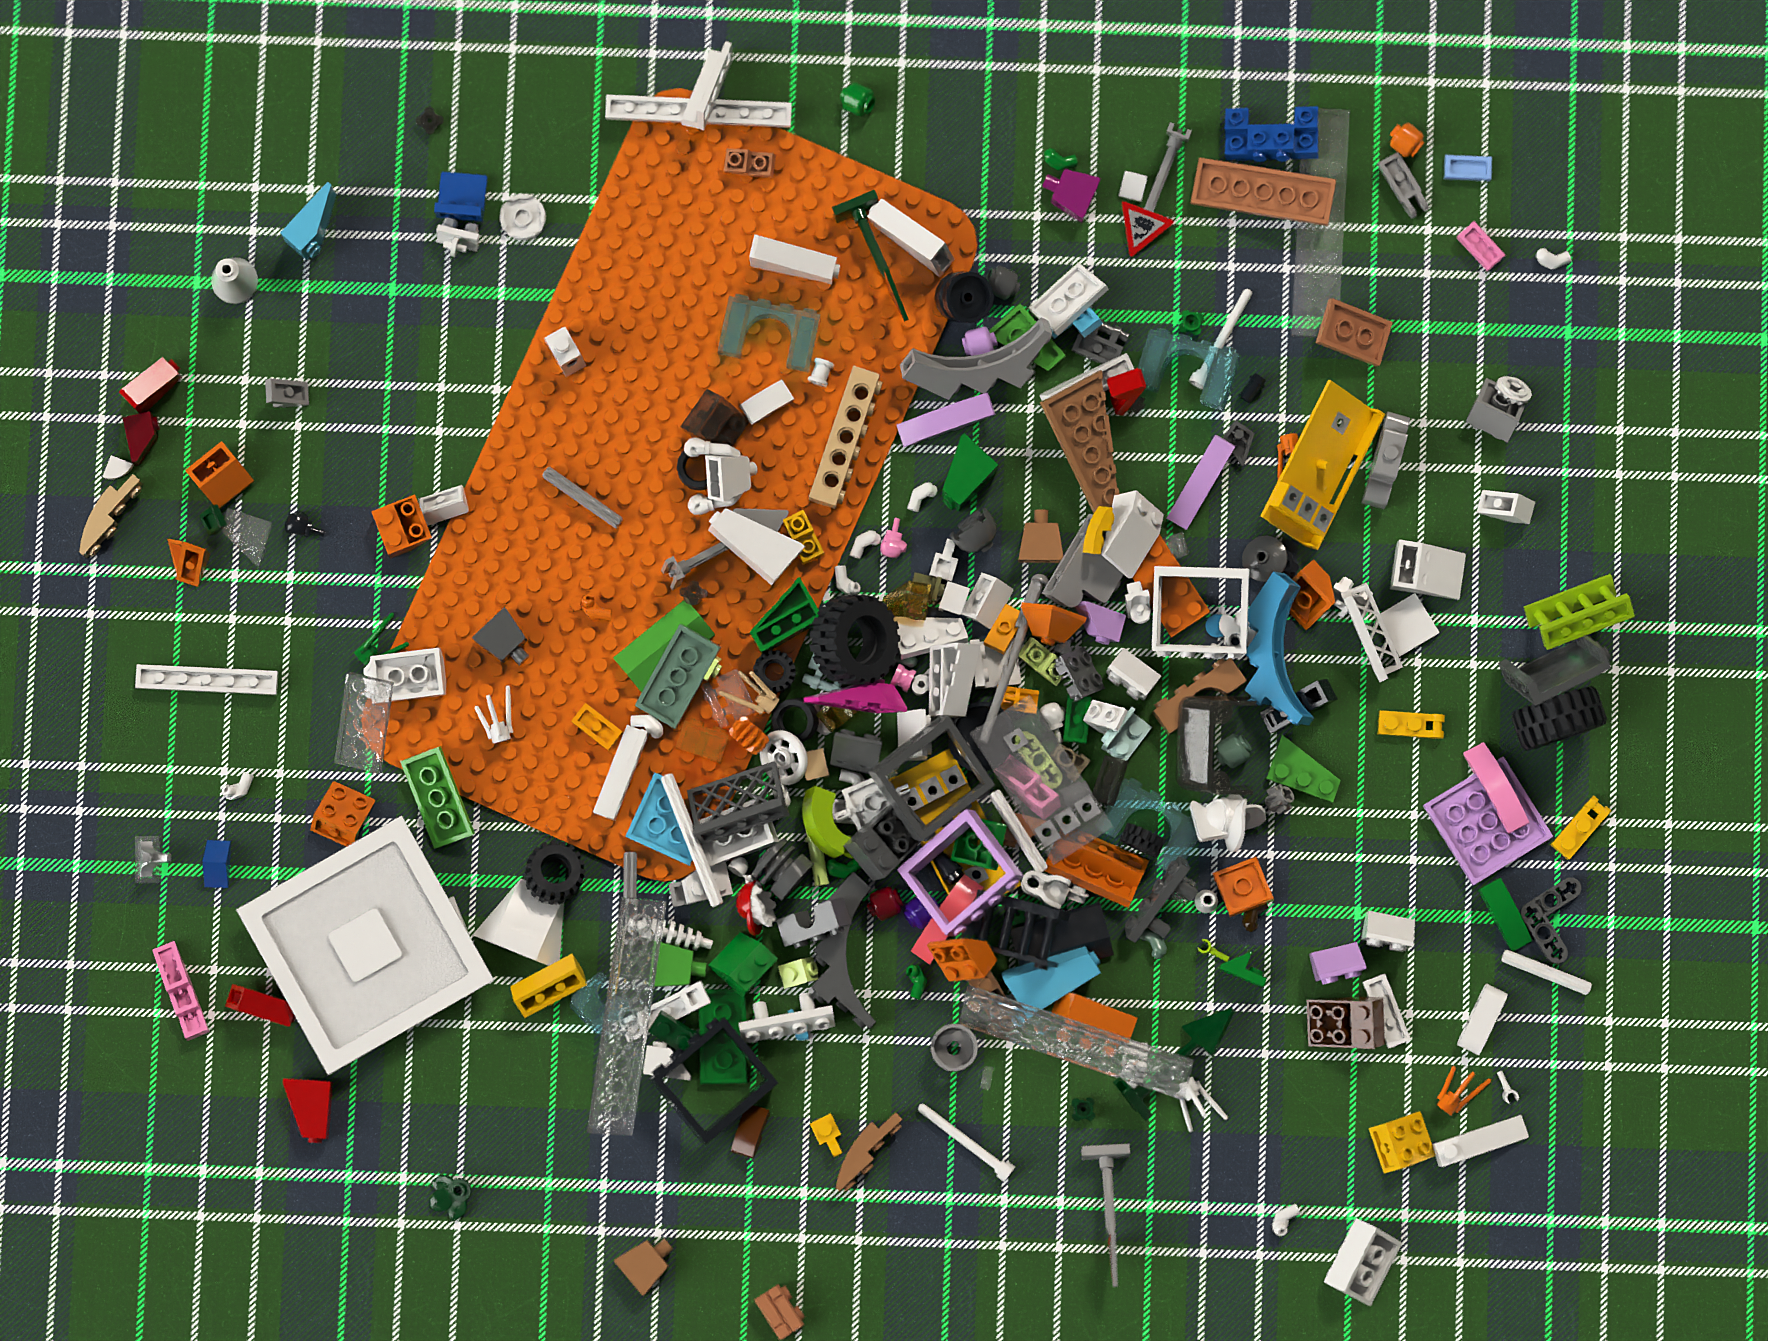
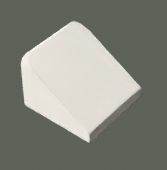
M1125 171L1119 197L1141 202L1147 176Z

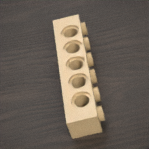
M853 366L809 495V501L836 509L837 504L842 505L846 491L842 490L844 483L850 482L853 469H850L852 460L857 461L861 449L857 444L860 438L864 439L868 428V425H865L867 416H872L875 408V403H872L874 394L879 395L883 382L879 381L880 374ZM859 389H864L868 393V396L863 400L855 397V392ZM851 411H857L861 417L858 421L853 422L848 419V414ZM850 433L853 436L852 442L843 443L840 440L841 435ZM836 455H843L846 461L843 465H836L832 461ZM828 477H836L839 481L837 486L828 487L825 484Z

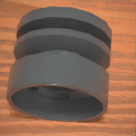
M785 838L772 845L764 853L752 873L755 878H758L763 872L766 873L761 880L763 885L773 879L775 883L770 891L781 901L794 890L814 865L803 854L793 860L791 858L795 851L793 845L784 852L783 849L788 843Z

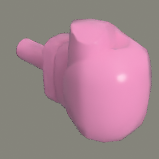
M899 518L894 519L892 531H886V535H884L880 551L886 557L898 558L907 549V543L901 540L902 534L898 533Z

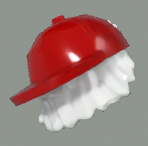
M744 875L746 884L738 891L736 908L739 915L747 920L750 934L756 936L761 933L763 924L767 927L773 926L772 922H775L777 919L773 911L776 907V902L770 899L772 892L764 891L759 880H756L751 875Z

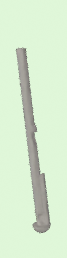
M1036 574L1031 578L1024 603L1037 604L1042 588L1046 587L1048 583L1045 575ZM1022 608L1015 624L1018 630L1010 650L1008 666H1003L1002 676L979 737V741L985 744L988 743L1029 627Z

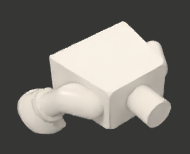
M696 437L688 439L684 445L686 455L698 457L700 454H705L708 497L698 493L689 499L687 504L689 511L694 515H703L709 511H714L715 508L734 505L744 492L750 490L751 476L757 474V465L754 462H750L748 456L741 455L738 449L728 444L710 443V441H704Z

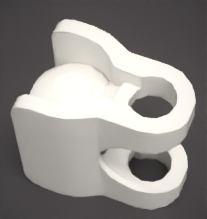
M1029 871L1022 879L1021 888L1024 893L1037 898L1044 906L1060 909L1069 892L1071 880L1058 875L1048 876L1038 871ZM1030 878L1036 879L1039 883L1038 887H1029L1027 880Z

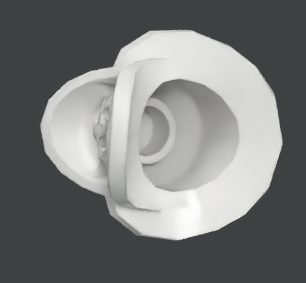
M1232 792L1226 798L1215 799L1207 806H1203L1196 801H1192L1189 806L1199 841L1224 839L1226 847L1230 852H1237L1240 849L1245 830L1260 826L1266 821L1265 809L1260 805H1247V799H1243L1237 792Z

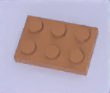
M1331 298L1328 300L1316 343L1373 366H1380L1393 322Z

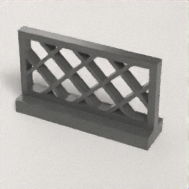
M775 761L687 790L694 826H692L693 832L701 845L790 815L788 806L785 803L778 766ZM772 770L773 776L768 783L760 779L765 772ZM747 778L752 780L746 790L738 787L742 780ZM757 783L765 786L759 796L751 793ZM728 786L730 789L724 798L716 794L720 787ZM770 789L776 791L778 798L770 801L764 799ZM735 790L743 794L737 804L729 800ZM705 793L708 796L703 804L696 803L695 796ZM748 796L756 800L752 807H742ZM713 798L721 801L715 811L707 808ZM726 804L734 807L730 814L725 816L720 814ZM704 811L712 814L709 821L700 824L699 819Z

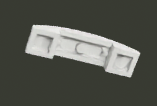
M702 981L643 1010L618 1020V1023L627 1042H630L649 1033L648 1029L661 1010L677 1020L706 1006L711 1001Z

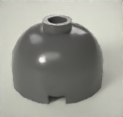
M983 508L982 514L979 511L972 513L958 525L960 530L956 534L954 531L950 534V538L961 550L968 553H975L980 550L985 552L993 546L992 540L996 536L997 525L990 512Z

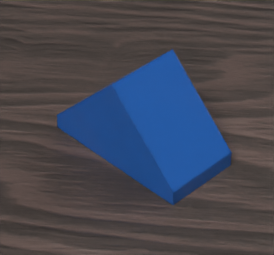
M207 840L202 861L205 887L229 888L231 841Z

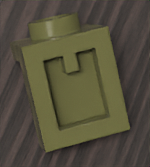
M915 572L909 596L936 603L937 597L942 598L945 584H941V577L935 578Z

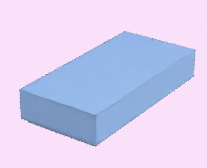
M1445 155L1444 179L1491 181L1492 157Z

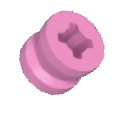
M899 664L890 684L899 686L903 691L908 692L917 671L913 669L909 671L905 669L904 665Z

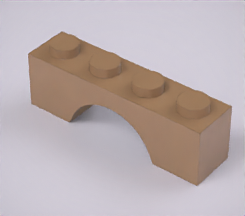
M1221 658L1212 665L1214 668L1207 674L1205 671L1199 673L1193 678V684L1188 687L1185 684L1174 691V697L1169 700L1165 697L1154 705L1156 709L1152 713L1168 736L1188 723V704L1195 694L1204 690H1214L1227 696L1247 681L1231 658L1226 661L1224 658Z

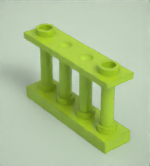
M1611 574L1524 606L1528 626L1532 628L1541 625L1539 629L1544 647L1547 650L1635 617L1629 595L1625 593L1615 597L1617 594ZM1606 599V601H1604V602H1602V603L1593 605V604H1595V603H1598V602L1603 601V600ZM1584 608V609L1581 610V611L1575 612V613H1573V614L1571 613V612H1574V611H1576V610H1579V609ZM1561 616H1562V618L1550 622V620H1553V619H1555V618H1558V617H1561Z

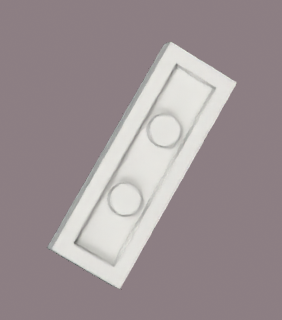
M1382 974L1362 982L1368 997H1383L1384 1034L1387 1047L1391 1048L1411 1040L1386 975Z

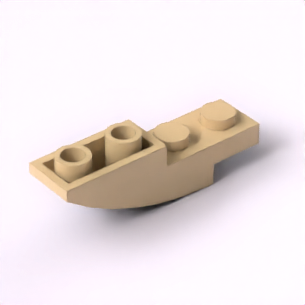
M134 474L118 491L110 485L95 504L88 517L81 538L79 552L84 557L94 556L100 550V544L104 539H110L116 533L118 523L112 517L120 515L126 508L125 503L130 498L134 499L141 492L143 483Z

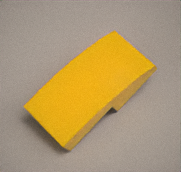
M1098 506L1086 531L1083 552L1101 554V549L1104 546L1102 532L1111 531V526L1114 523L1113 507Z
M804 510L783 519L790 538L805 546L799 554L804 565L825 555Z

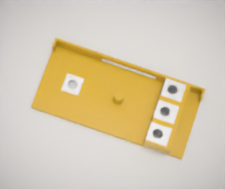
M1328 380L1260 517L1305 547L1318 550L1385 413L1368 407L1332 380ZM1341 419V425L1338 427L1337 421ZM1353 455L1358 456L1334 505L1329 504Z
M950 749L889 779L894 788L903 786L906 783L908 784L909 788L904 790L910 789L911 793L901 797L906 803L909 798L916 800V804L910 807L925 825L971 791L968 781L957 760L952 756ZM954 776L957 778L958 782L956 784H951L949 782V778ZM930 787H935L937 789V793L935 795H930L928 793V789ZM977 800L972 802V807L969 810H974L981 819L987 820ZM940 827L938 830H936V835L945 827ZM928 840V841H926V842L921 841L920 844H921L922 847H923V846H924L925 844H927L930 840ZM955 840L943 850L950 857ZM930 861L946 894L949 895L958 882L953 885L944 882L934 861ZM957 862L963 867L962 871L968 877L984 887V891H987L1006 874L1000 865H998L997 870H991ZM973 871H980L981 877L974 879L972 877ZM1020 880L1019 883L1015 885L1016 888L1021 886Z

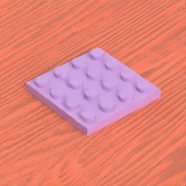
M1504 756L1496 761L1520 801L1529 824L1508 834L1476 773L1423 805L1472 886L1553 837Z

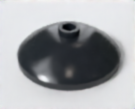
M979 701L968 705L966 717H955L952 722L985 771H990L1000 766L1010 755L1011 749L1003 737L1015 729L1008 713L1000 707L989 742L987 744L980 742L979 737L992 703ZM948 735V745L954 759L964 768L972 770ZM1013 736L1011 739L1013 744L1015 741V736Z

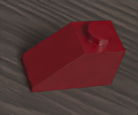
M150 411L122 417L131 461L135 466L141 465L158 439L157 431L160 430L159 420Z

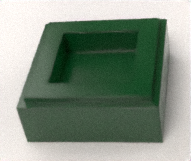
M217 504L210 506L199 515L209 536L217 534L227 526Z

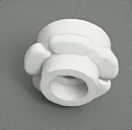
M1073 884V887H1069L1067 898L1084 903L1086 897H1089L1086 889Z

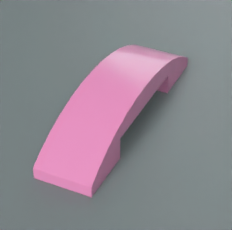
M1483 742L1464 752L1463 755L1473 773H1476L1496 808L1497 815L1507 833L1510 834L1529 824V820L1512 786L1485 743Z

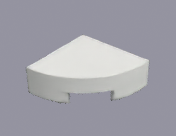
M111 456L102 477L110 480L120 478L128 474L134 465Z

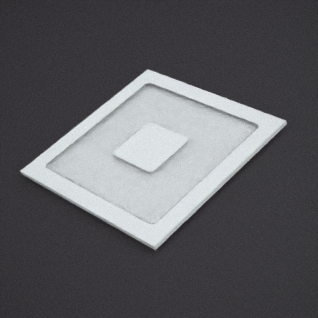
M402 816L237 909L240 918L328 1075L494 981Z

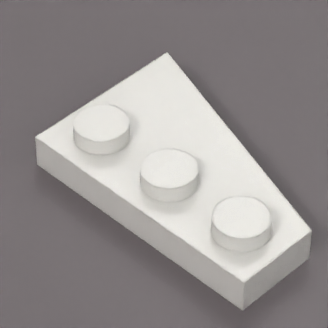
M893 618L894 621L898 622L899 626L897 632L900 635V642H898L897 648H900L899 655L901 660L929 653L930 646L968 642V635L961 618Z

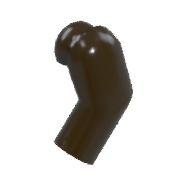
M1264 904L1244 912L1242 923L1248 932L1257 930L1258 914L1268 909V905Z

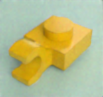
M831 1113L810 1123L820 1145L827 1142L834 1157L842 1154L835 1139L841 1133Z

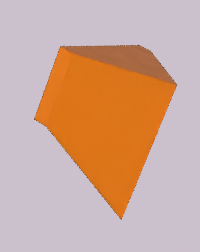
M167 539L177 573L176 580L198 587L211 553L204 548L184 541Z

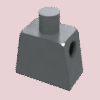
M505 607L472 637L477 644L503 663L512 657L520 666L529 658V655L521 647L527 642V639Z

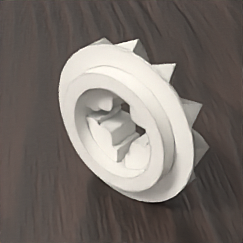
M1501 377L1495 386L1498 395L1503 396L1504 400H1509L1512 404L1515 402L1518 405L1528 403L1532 396L1529 387L1523 381L1514 377Z

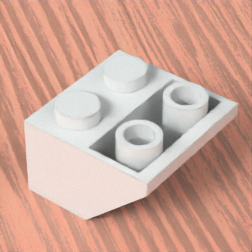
M1125 648L1122 649L1106 671L1108 674L1107 679L1116 686L1123 685L1127 688L1126 693L1135 700L1139 698L1144 700L1161 678L1160 674Z
M926 709L897 713L898 748L931 723V716L926 715ZM932 742L928 743L906 761L927 760V755H930L932 752Z
M1367 911L1361 940H1365L1368 946L1380 947L1385 944L1390 945L1389 950L1406 951V949L1413 947L1415 920Z

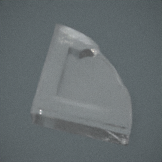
M984 1067L980 1084L981 1089L990 1090L993 1067Z

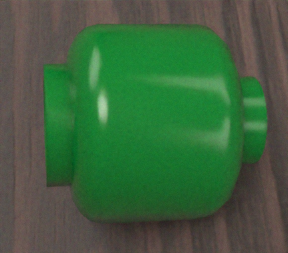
M852 83L848 87H844L840 94L843 109L860 117L866 113L869 114L876 103L873 91L858 83Z

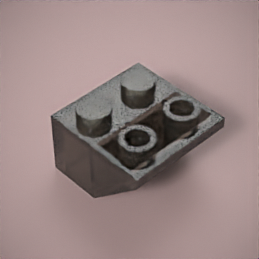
M706 389L680 427L693 438L696 437L704 441H710V443L733 446L749 424V420L724 397Z

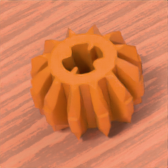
M741 717L739 720H736L729 730L730 735L754 755L762 751L769 742L768 736L747 717Z

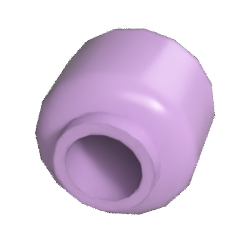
M985 326L968 330L965 333V338H962L966 356L980 355L993 351V346L998 345L995 333H990Z

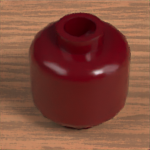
M889 886L871 893L869 896L871 903L867 904L871 916L877 915L881 921L898 915L901 912V906H903L897 889H892Z

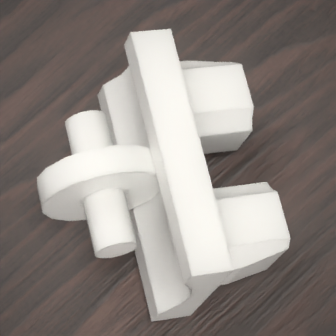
M445 218L442 225L438 224L436 230L437 242L442 243L443 248L451 249L450 256L456 257L458 251L466 253L467 249L477 252L479 247L477 224L467 223L465 230L457 229V221L451 218Z
M1343 577L1339 583L1336 582L1332 588L1335 598L1334 606L1341 609L1339 616L1342 618L1346 613L1349 614L1341 593L1350 590L1354 585L1353 581L1346 577ZM1365 590L1353 595L1356 604L1365 605L1368 598Z
M1140 581L1127 584L1128 594L1125 595L1127 617L1132 618L1136 623H1145L1151 616L1148 590L1143 591Z

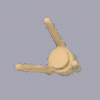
M739 671L738 675L759 693L755 699V702L758 703L757 705L729 693L719 691V695L749 707L760 715L763 711L769 714L779 702L776 694L753 671L749 674L758 685L743 672Z

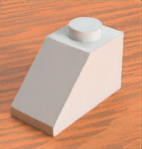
M1482 490L1477 513L1508 522L1530 524L1535 502L1516 493Z
M653 1042L652 1046L647 1045L643 1074L653 1075L651 1072L659 1064L662 1063L665 1066L671 1060L669 1056L673 1051L667 1048V1043ZM682 1063L666 1076L668 1078L691 1081V1075Z

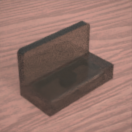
M1108 755L1104 756L1091 795L1096 803L1106 807L1108 805L1114 807L1129 762Z

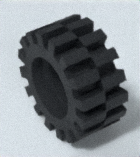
M769 650L767 653L761 654L753 667V672L774 694L782 693L787 688L789 689L795 680L796 670L793 660L788 654L782 653L779 650ZM778 663L783 667L784 674L781 679L772 681L766 677L765 670L769 664Z
M1131 823L1126 824L1119 839L1122 843L1158 858L1166 841L1162 837Z

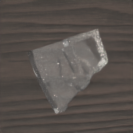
M227 508L225 515L227 526L222 529V532L256 566L260 567L273 523Z

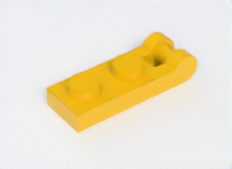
M1380 710L1377 735L1444 739L1442 723L1445 722V715ZM1426 722H1433L1432 730H1426Z
M1594 795L1550 844L1567 860H1570L1611 812L1607 806L1603 807L1598 802L1599 799ZM1591 809L1598 814L1594 819L1587 814Z

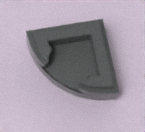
M1071 636L1065 643L1058 642L1052 650L1058 655L1071 652L1072 648L1070 645L1071 642H1074V637Z

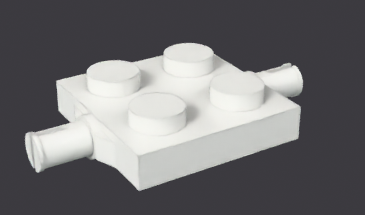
M869 778L841 790L846 801V809L833 815L837 823L850 818L855 823L857 830H860L889 806L890 803L873 778ZM907 783L895 788L900 796L911 793L910 789L904 790L909 788Z

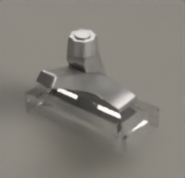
M135 836V883H160V864L170 862L171 854L160 852V836Z

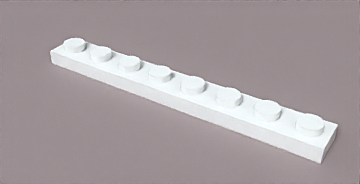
M606 95L605 118L606 120L682 123V117L690 98ZM716 99L707 124L791 128L792 103Z

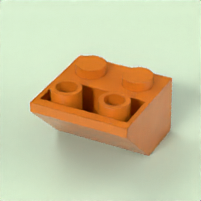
M222 441L185 470L212 504H217L219 509L254 482L253 478Z
M415 494L371 511L390 558L409 552L432 539Z
M963 938L929 942L927 944V947L949 982L985 978L998 960L987 941Z

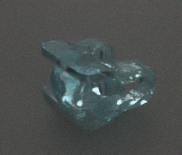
M602 971L595 974L587 982L586 986L579 989L573 995L570 1002V1008L597 1035L605 1034L630 1009L633 1003L628 997L622 998L613 1005L605 1004L600 1000L598 991L607 980V976Z

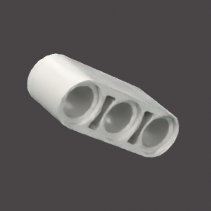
M1487 983L1485 984L1458 1039V1046L1477 1055L1481 1053L1507 999V993Z

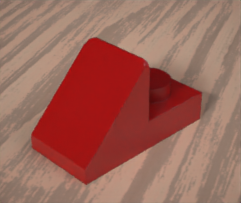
M1140 368L1107 379L1115 414L1123 416L1147 387Z

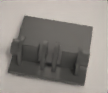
M1085 647L1061 655L1054 660L1056 663L1054 667L1059 676L1066 672L1068 673L1060 679L1063 680L1070 677L1071 680L1066 682L1064 686L1073 683L1066 690L1070 698H1073L1075 702L1083 699L1085 696L1105 689L1102 677L1097 673L1092 663V658Z

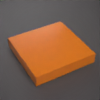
M1257 857L1213 873V878L1230 917L1274 901Z

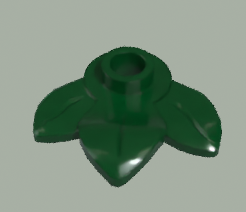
M448 1175L437 1176L431 1181L437 1191L430 1198L429 1207L435 1211L447 1210L451 1221H456L467 1210L466 1200L471 1195V1185L463 1178L453 1179ZM457 1186L462 1189V1194L456 1192Z

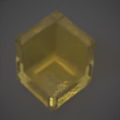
M825 706L816 715L826 728L833 732L844 725L858 711Z

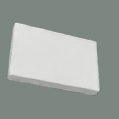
M1078 262L1037 299L1028 310L1038 320L1041 317L1048 320L1051 331L1058 336L1109 289L1106 284Z

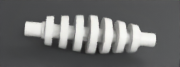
M642 917L639 921L628 918L626 927L638 931L637 935L641 937L644 932L647 933L646 939L649 940L652 939L653 934L656 935L655 942H661L662 937H665L664 943L670 944L673 939V946L679 947L680 942H683L684 949H688L689 944H692V950L696 951L698 947L707 949L712 947L713 940L703 938L701 936L702 932L697 931L695 935H692L693 929L688 927L686 933H684V925L682 924L678 925L677 931L674 930V921H670L668 928H665L666 920L663 919L660 920L659 926L656 925L657 919L651 918L650 924L646 923L647 917Z

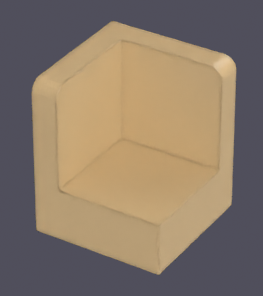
M823 748L806 752L808 759L805 773L806 780L809 781L822 777L828 778L829 772Z

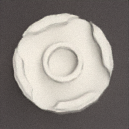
M518 194L510 197L502 206L500 222L503 230L510 237L516 240L527 241L535 238L542 232L546 224V213L542 203L529 194Z

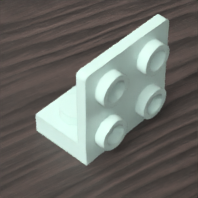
M1133 707L1127 712L1119 730L1108 729L1101 739L1104 743L1101 748L1123 765L1152 728L1134 714L1135 709Z

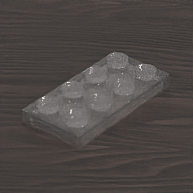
M353 672L347 673L334 763L377 774L381 772L394 682Z

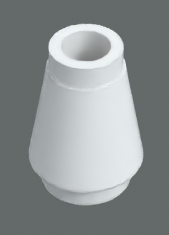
M1202 890L1195 896L1194 903L1200 912L1210 913L1216 909L1218 899L1214 892ZM1204 897H1211V904H1205L1203 901Z

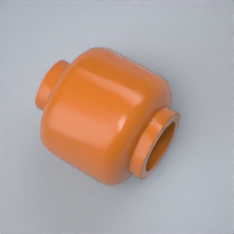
M1406 123L1402 127L1398 124L1390 133L1392 137L1390 146L1403 157H1409L1410 155L1414 157L1424 145L1422 141L1423 134L1410 123Z

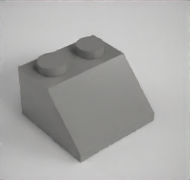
M1486 378L1468 414L1466 423L1491 434L1496 439L1508 442L1520 420L1526 403L1518 405L1516 402L1512 404L1509 400H1504L1503 396L1498 395V391L1495 388L1496 382Z

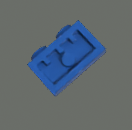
M441 172L438 203H435L434 209L436 217L483 222L487 176Z

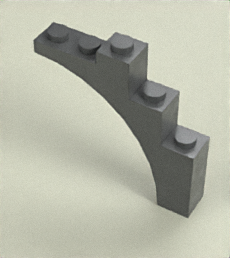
M853 872L827 901L844 897L852 921L859 904L871 890V887ZM850 925L843 927L845 932L833 936L829 932L826 938L813 950L816 953L813 958L823 967L826 964L830 967L811 987L814 990L812 995L821 1004L824 1001L829 1004L836 998L838 1001L835 1004L846 1013L849 1010L855 1015L852 1020L862 1029L865 1026L870 1029L876 1021L863 1008L854 992L848 975L846 962L847 936Z

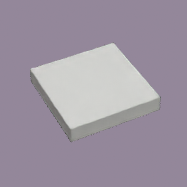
M1416 593L1380 613L1398 657L1440 633Z

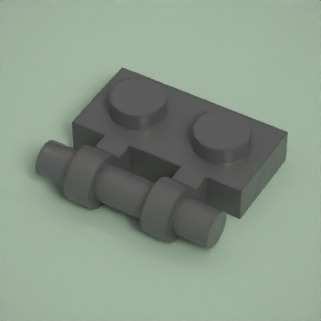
M1102 322L1101 326L1085 338L1079 332L1071 351L1097 363L1104 364L1121 355L1124 347L1115 343L1117 339L1126 342L1129 333L1122 331V328L1117 325L1113 327ZM1098 330L1111 335L1110 339L1106 340L1097 336Z

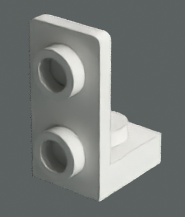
M1092 700L1083 721L1098 732L1105 734L1108 729L1118 731L1128 711L1122 707Z

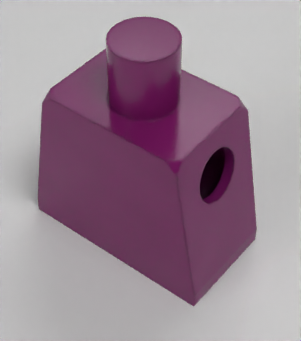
M1064 169L1060 179L1047 174L1042 187L1054 192L1051 198V203L1082 223L1101 178Z

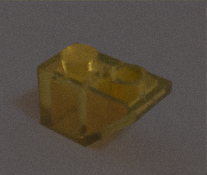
M908 581L885 595L882 601L888 606L887 610H891L894 616L907 617L913 620H926L932 585Z

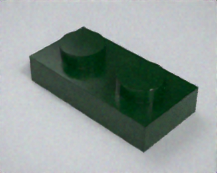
M662 1010L648 1029L649 1033L676 1050L678 1048L685 1049L689 1045L687 1041L697 1033Z

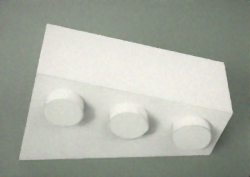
M950 643L930 646V716L966 717L981 645Z

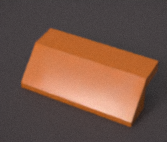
M1060 828L1059 835L1061 838L1054 842L1046 860L1048 868L1044 871L1071 880V883L1129 908L1149 860L1077 828L1066 835Z

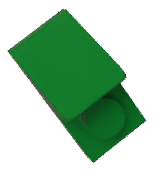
M1252 951L1225 962L1218 968L1220 971L1261 988L1264 987L1267 980L1266 977L1262 976L1264 972L1250 967L1249 970L1246 969Z

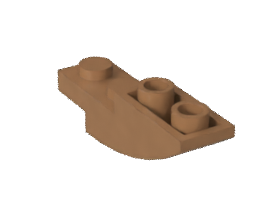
M897 1113L892 1115L879 1129L871 1122L855 1140L846 1155L838 1175L836 1185L838 1191L842 1188L847 1191L856 1183L853 1178L859 1172L864 1175L873 1167L871 1163L873 1157L868 1151L872 1149L875 1152L885 1143L882 1138L887 1133L892 1136L902 1127L899 1124L902 1119Z

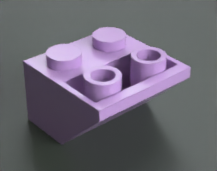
M1357 942L1309 954L1315 981L1321 980L1322 985L1338 981V976L1344 975L1345 979L1362 975V970L1366 969Z

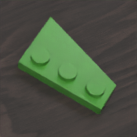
M1019 304L991 328L989 332H994L996 340L1005 346L1030 330L1036 321ZM1050 339L1047 344L1043 345L1038 356L1032 362L1050 371L1066 355Z
M1281 735L1266 780L1333 803L1341 780L1285 736Z

